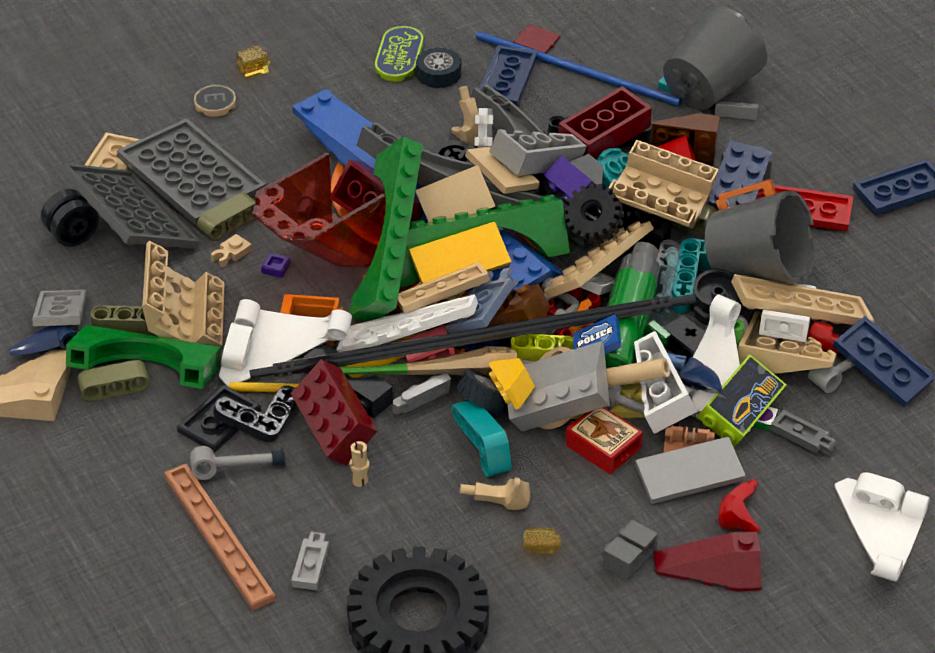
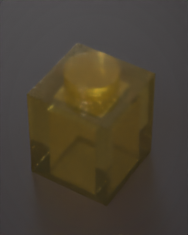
M260 45L236 51L237 68L245 79L268 72L270 58Z

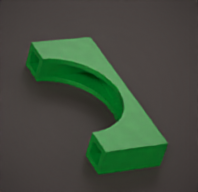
M86 325L66 344L67 367L89 370L97 364L112 360H148L175 369L180 374L181 386L203 389L220 369L221 347L110 328Z

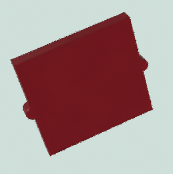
M529 24L522 32H519V36L513 43L547 54L551 48H554V44L560 39V35Z

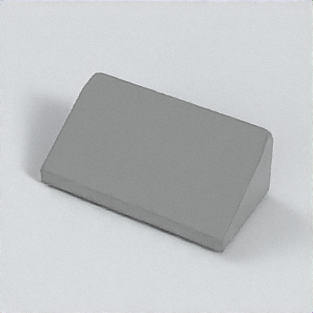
M718 101L716 103V116L757 120L758 105L725 101Z

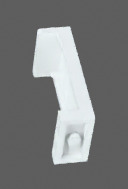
M787 283V284L798 285V286H803V287H809V288H814V289H816L815 286H811V285H804V284H798V283ZM763 310L759 335L806 342L811 319L806 316Z

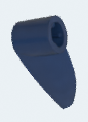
M70 325L48 326L11 347L9 353L11 356L26 355L46 351L58 346L66 350V344L77 333Z
M693 357L688 359L678 374L682 383L690 388L708 393L721 394L722 385L718 375L711 368Z

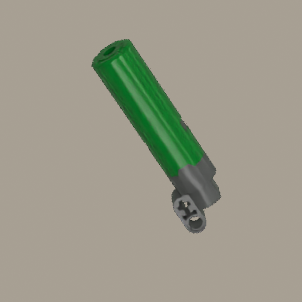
M664 240L661 242L658 250L654 245L647 242L635 243L633 252L624 256L619 263L607 306L655 298L658 284H667L671 281L680 252L679 244L673 240ZM650 313L619 319L621 348L605 354L606 368L637 363L634 342L645 336Z

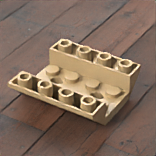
M636 140L629 152L624 171L618 181L613 179L609 188L615 193L620 203L693 229L708 201L719 169Z
M148 241L146 243L142 302L148 331L159 337L221 347L223 342L224 281L207 272L196 282L188 277H184L173 271L170 267H167L168 251L162 246Z

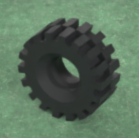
M591 183L587 189L584 185L580 186L581 191L578 193L574 190L572 192L573 199L570 197L567 199L569 206H564L566 213L564 218L568 227L583 242L587 240L589 244H594L597 240L601 244L604 243L603 238L605 237L609 241L612 239L610 234L612 232L617 234L619 232L617 226H622L623 224L621 217H624L622 204L615 193L608 187L605 189L602 184H598V187H596L594 183ZM594 205L599 206L602 209L601 216L594 221L587 220L585 217L586 210Z

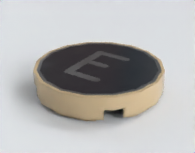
M222 85L207 86L195 94L194 106L199 113L200 111L204 112L205 116H224L229 113L230 109L235 108L236 96L234 91Z

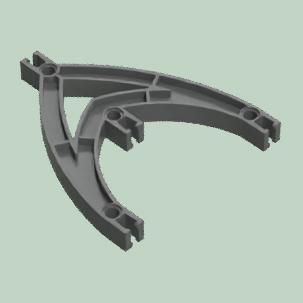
M483 85L482 89L478 87L473 89L470 98L475 99L478 112L479 108L492 109V125L497 131L498 129L506 130L507 134H513L514 130L522 131L523 135H531L532 132L544 134L523 111L489 85ZM378 122L372 124L371 130L367 125L362 127L357 146L376 159L378 153L400 138ZM422 149L417 183L425 187L475 165ZM546 172L538 173L537 176L547 195H554V197L561 199L563 209L564 206H569L562 198L564 194L560 191L556 194L547 186L549 181L544 176ZM482 173L495 204V208L490 210L498 209V205L511 203V206L519 205L521 200L533 199V202L541 200L542 196L529 193L530 190L503 194ZM587 211L585 212L587 220L594 221L597 219ZM566 222L567 236L582 247L588 245L589 242L587 240L583 242L572 233Z

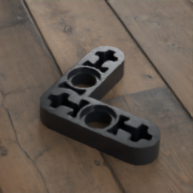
M290 385L282 386L265 414L226 397L216 401L213 414L216 419L262 441L273 442L278 438L296 407V402L291 395L295 388ZM290 396L287 403H283L284 398ZM279 410L283 412L284 416L277 417L272 411ZM241 417H250L253 422L245 423L241 420Z

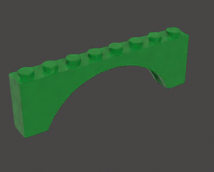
M405 136L376 155L373 175L378 176L383 182L386 194V210L376 253L363 281L351 299L349 313L352 315V319L360 322L379 319L396 309L423 148V144Z
M554 195L542 196L540 201L533 202V199L519 201V205L511 206V203L498 205V209L490 210L489 207L479 208L473 214L459 212L455 213L453 218L446 219V216H438L432 218V222L424 223V220L411 222L400 287L413 285L419 280L409 255V249L495 222L497 227L512 229L524 235L538 248L542 255L547 257L570 253L562 200L554 197Z

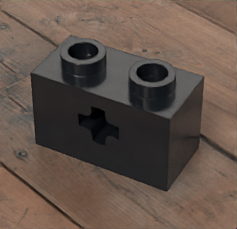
M684 315L663 327L671 334L666 348L673 354L687 356L686 362L690 357L694 356L705 334V331Z

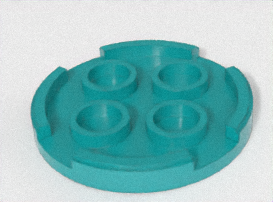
M619 148L606 149L597 158V161L603 165L602 183L606 188H609L613 179L618 181L627 165L628 154L621 152Z

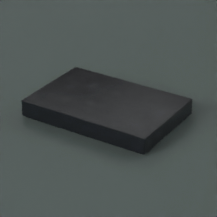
M223 385L177 425V432L201 446L211 448L215 453L239 431L215 418L213 410L216 401L224 397L230 398L258 412L261 411V406ZM243 416L241 420L248 423L251 418Z

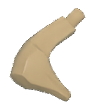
M463 86L459 88L461 100L458 102L464 115V125L451 128V133L456 135L460 141L475 146V137H478V124H475V115H479L475 99L469 96L468 87Z
M517 477L509 479L506 485L491 486L478 482L475 485L460 484L459 494L474 495V500L502 504L510 510L527 508L530 501L529 483Z

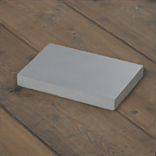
M86 290L41 291L32 318L33 326L80 325L87 298Z

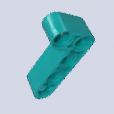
M688 238L682 241L672 297L693 294L694 281L697 278L698 270H712L706 254L705 240ZM692 304L676 306L672 310L678 314H687L692 310Z
M470 400L452 404L451 411L455 423L479 450L481 467L485 476L488 478L511 471L509 442L503 428L485 408L478 406Z

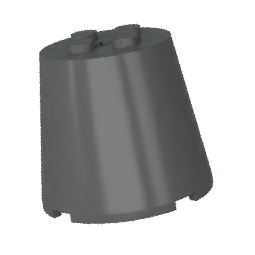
M718 5L706 8L663 66L664 79L672 93L677 98H680L683 103L695 109L705 110L710 108L758 74L767 63V50L761 35L756 28L752 30L744 22L746 18L735 10Z
M783 191L712 213L705 229V249L711 268L724 269L736 275L775 282L799 283L800 281H805L813 269L816 253V238H811L810 230L813 220L806 202L795 191Z

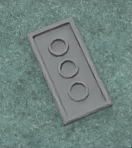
M729 436L637 459L635 463L651 504L744 481L746 477Z

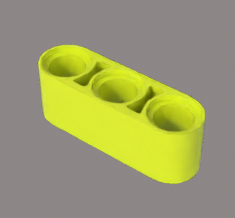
M526 334L511 338V347L517 353V358L521 360L538 361L545 353L558 347H568L574 350L573 337Z

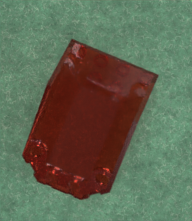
M326 152L256 191L255 206L252 212L253 217L281 239L337 266L370 267L383 229L386 196L381 194L341 218L332 212V200L329 198L331 195L329 153Z

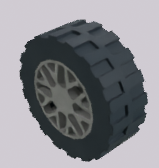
M435 47L427 49L417 56L416 77L421 84L427 85V87L446 88L452 86L461 78V57L458 56V53L447 48Z
M465 371L457 386V390L478 406L494 413H503L508 404L504 401L492 379L477 371Z

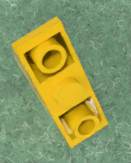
M519 358L489 362L488 364L492 371L488 374L506 404L512 403L515 410L519 409L535 387L525 366Z

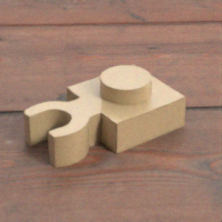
M235 234L220 244V250H215L211 253L212 262L219 259L220 267H225L230 259L238 261L251 252L252 244Z

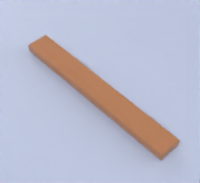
M187 463L164 472L166 481L252 611L276 601L274 592L197 478L193 476Z

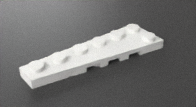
M474 294L419 308L406 314L399 313L351 325L347 339L340 341L337 351L344 352L378 346L460 318H468L475 313L478 304L477 298Z

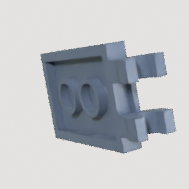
M511 268L503 269L499 279L496 281H491L494 274L492 271L488 272L490 281L469 290L466 296L475 294L478 301L475 313L468 318H460L446 323L445 328L448 333L488 326L513 287L519 283L517 279L510 278Z

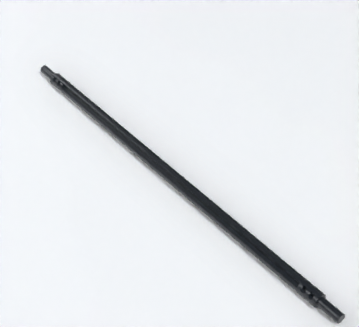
M695 294L671 297V295L273 363V366L249 370L251 379L294 375L310 372L320 360L340 367L591 324L614 314L620 319L672 310L676 306L696 303Z

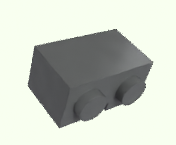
M631 520L626 527H621L612 542H608L604 546L602 551L603 567L629 581L656 551L658 533Z

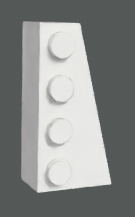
M656 331L635 341L637 363L666 358L670 367V375L668 377L640 382L642 386V401L645 407L644 415L655 434L697 412V409Z

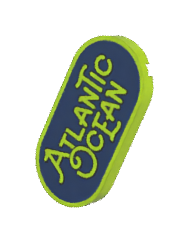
M408 26L394 27L386 31L375 60V72L380 74L382 79L391 82L403 81L405 77L409 76L410 78L416 72L417 56L421 54L423 48L422 33Z

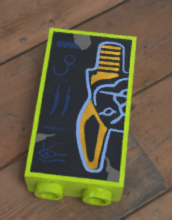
M749 354L722 386L721 394H715L698 414L697 418L721 438L729 436L733 447H735L787 384Z

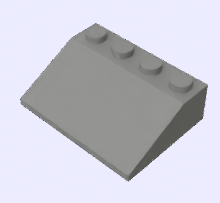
M599 341L525 364L524 366L535 387L519 409L515 410L512 403H509L508 411L509 420L523 432L610 406L604 343Z

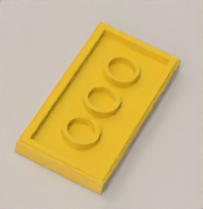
M495 222L409 249V255L421 284L478 262L481 263L487 272L511 265L512 262Z

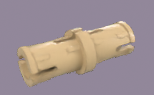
M360 441L357 442V449L355 443L351 445L352 459L350 460V468L353 474L352 482L357 487H362V479L364 486L367 485V470L369 469V460L366 452L367 446L364 442Z

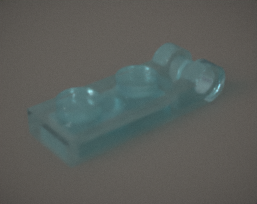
M674 247L668 248L665 252L668 264L666 271L662 270L660 284H663L662 293H657L656 298L670 295L672 297L679 265V252ZM669 310L661 311L659 314L669 315Z

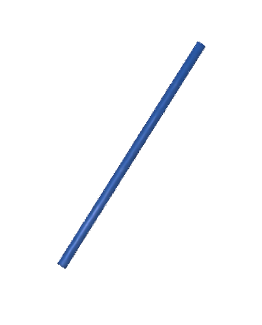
M480 31L476 34V39L496 46L501 45L537 51ZM537 51L538 60L618 87L623 86L627 90L678 107L681 104L680 98Z

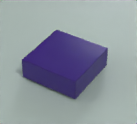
M269 253L261 266V273L282 278L291 264V258Z

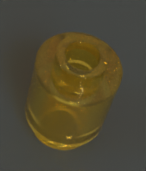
M531 527V529H525L524 549L535 553L555 554L556 549L561 547V534L557 533L556 528Z

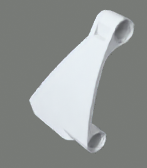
M718 294L711 303L709 325L693 358L711 368L718 375L723 386L740 366L734 325L739 316L741 305ZM684 385L697 409V412L691 416L698 419V414L716 393L695 390Z
M247 299L240 300L234 323H231L225 343L219 378L229 387V382H244L251 379L249 370L273 366V363L291 361L327 341L346 340L352 315L343 310H333L331 315L323 318L290 315L260 310V305L257 302Z
M867 472L860 474L858 480L846 478L834 484L853 528L875 565L871 574L897 582L920 530L930 497L911 491L904 492L905 489L899 482Z

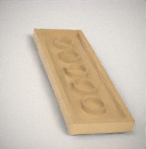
M638 221L628 226L626 230L624 227L619 228L617 234L612 232V239L609 241L607 238L604 239V243H601L600 247L597 246L587 252L588 256L576 260V266L568 267L563 271V276L560 275L550 281L551 285L544 290L547 298L581 287L654 228L650 221L642 224Z
M734 274L732 284L742 305L748 309L759 308L806 316L815 321L821 319L834 324L844 323L852 326L866 316L874 323L872 315L859 296Z

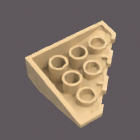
M755 311L738 346L740 365L750 354L773 374L833 367L836 359L835 352L832 350L822 351V344L812 337H808L806 342L759 335L762 312Z
M52 349L44 355L16 367L15 370L0 376V417L55 421L72 368L66 366V350Z

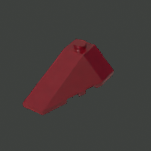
M731 532L654 551L657 575L685 581L690 578L703 581V585L712 586V583L727 586V590L735 592L761 591V555L757 532Z

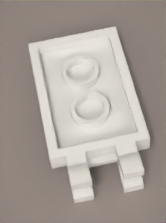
M479 108V115H475V124H478V137H475V146H478V148L490 147L493 143L492 109Z

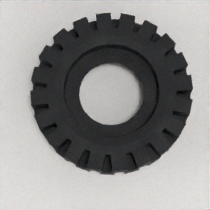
M413 547V557L410 558L407 557L404 548L392 550V561L382 554L373 559V568L366 564L358 572V579H353L349 587V595H347L349 635L352 634V643L357 651L362 649V653H473V649L479 651L484 643V635H487L489 627V595H487V586L484 579L479 580V572L472 565L465 568V559L454 554L447 561L446 550L434 548L430 558L426 557V547ZM417 588L418 592L432 594L435 592L446 603V616L439 625L425 631L407 630L397 625L390 615V605L393 599L408 593L409 589Z

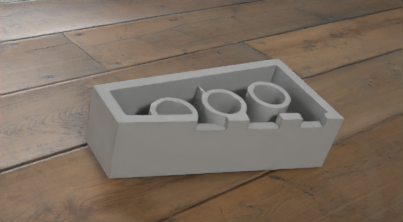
M498 129L489 152L514 174L520 176L547 172L561 156L569 162L583 156L587 146L573 134L549 133L547 136L540 132H532L531 135H523L522 131L514 130L513 134H507L506 130Z

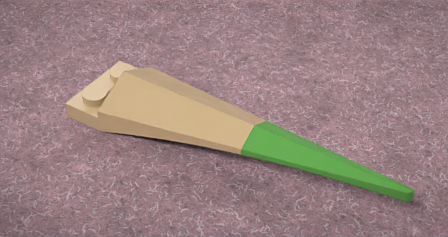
M487 346L460 354L424 361L382 366L339 368H341L344 374L441 375L446 372L448 375H464L466 370H473L489 376L488 373L492 371L488 364L489 362L517 358V353L512 347Z

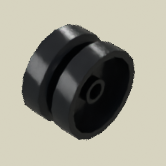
M65 189L55 193L45 202L41 210V221L60 244L73 247L86 242L95 233L99 225V215L95 208L90 206L84 196L79 194L77 190Z
M712 269L701 273L696 278L693 287L696 303L692 304V312L700 323L706 326L709 325L710 306L718 294L738 302L741 305L739 313L741 315L742 303L732 284L735 273L724 269Z

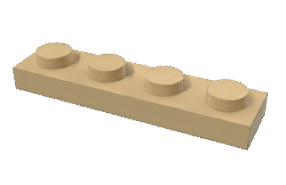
M478 262L398 293L397 304L403 313L406 314L429 304L437 303L439 300L452 295H457L462 291L478 287L490 281L489 274L481 263Z

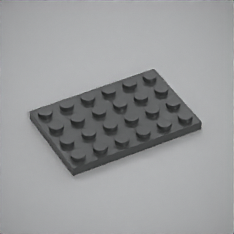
M187 118L117 150V157L195 225H197L198 218L203 213L240 193H246L252 198L266 191V184Z
M68 163L62 164L60 171L66 177V180L74 185L77 192L84 196L88 204L95 208L99 216L106 220L110 228L122 238L121 240L128 245L143 244L146 246V243L151 241L165 248H198L201 241L133 170Z

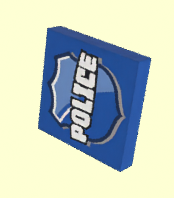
M616 314L574 332V349L599 341L604 343L605 354L621 348L619 319Z

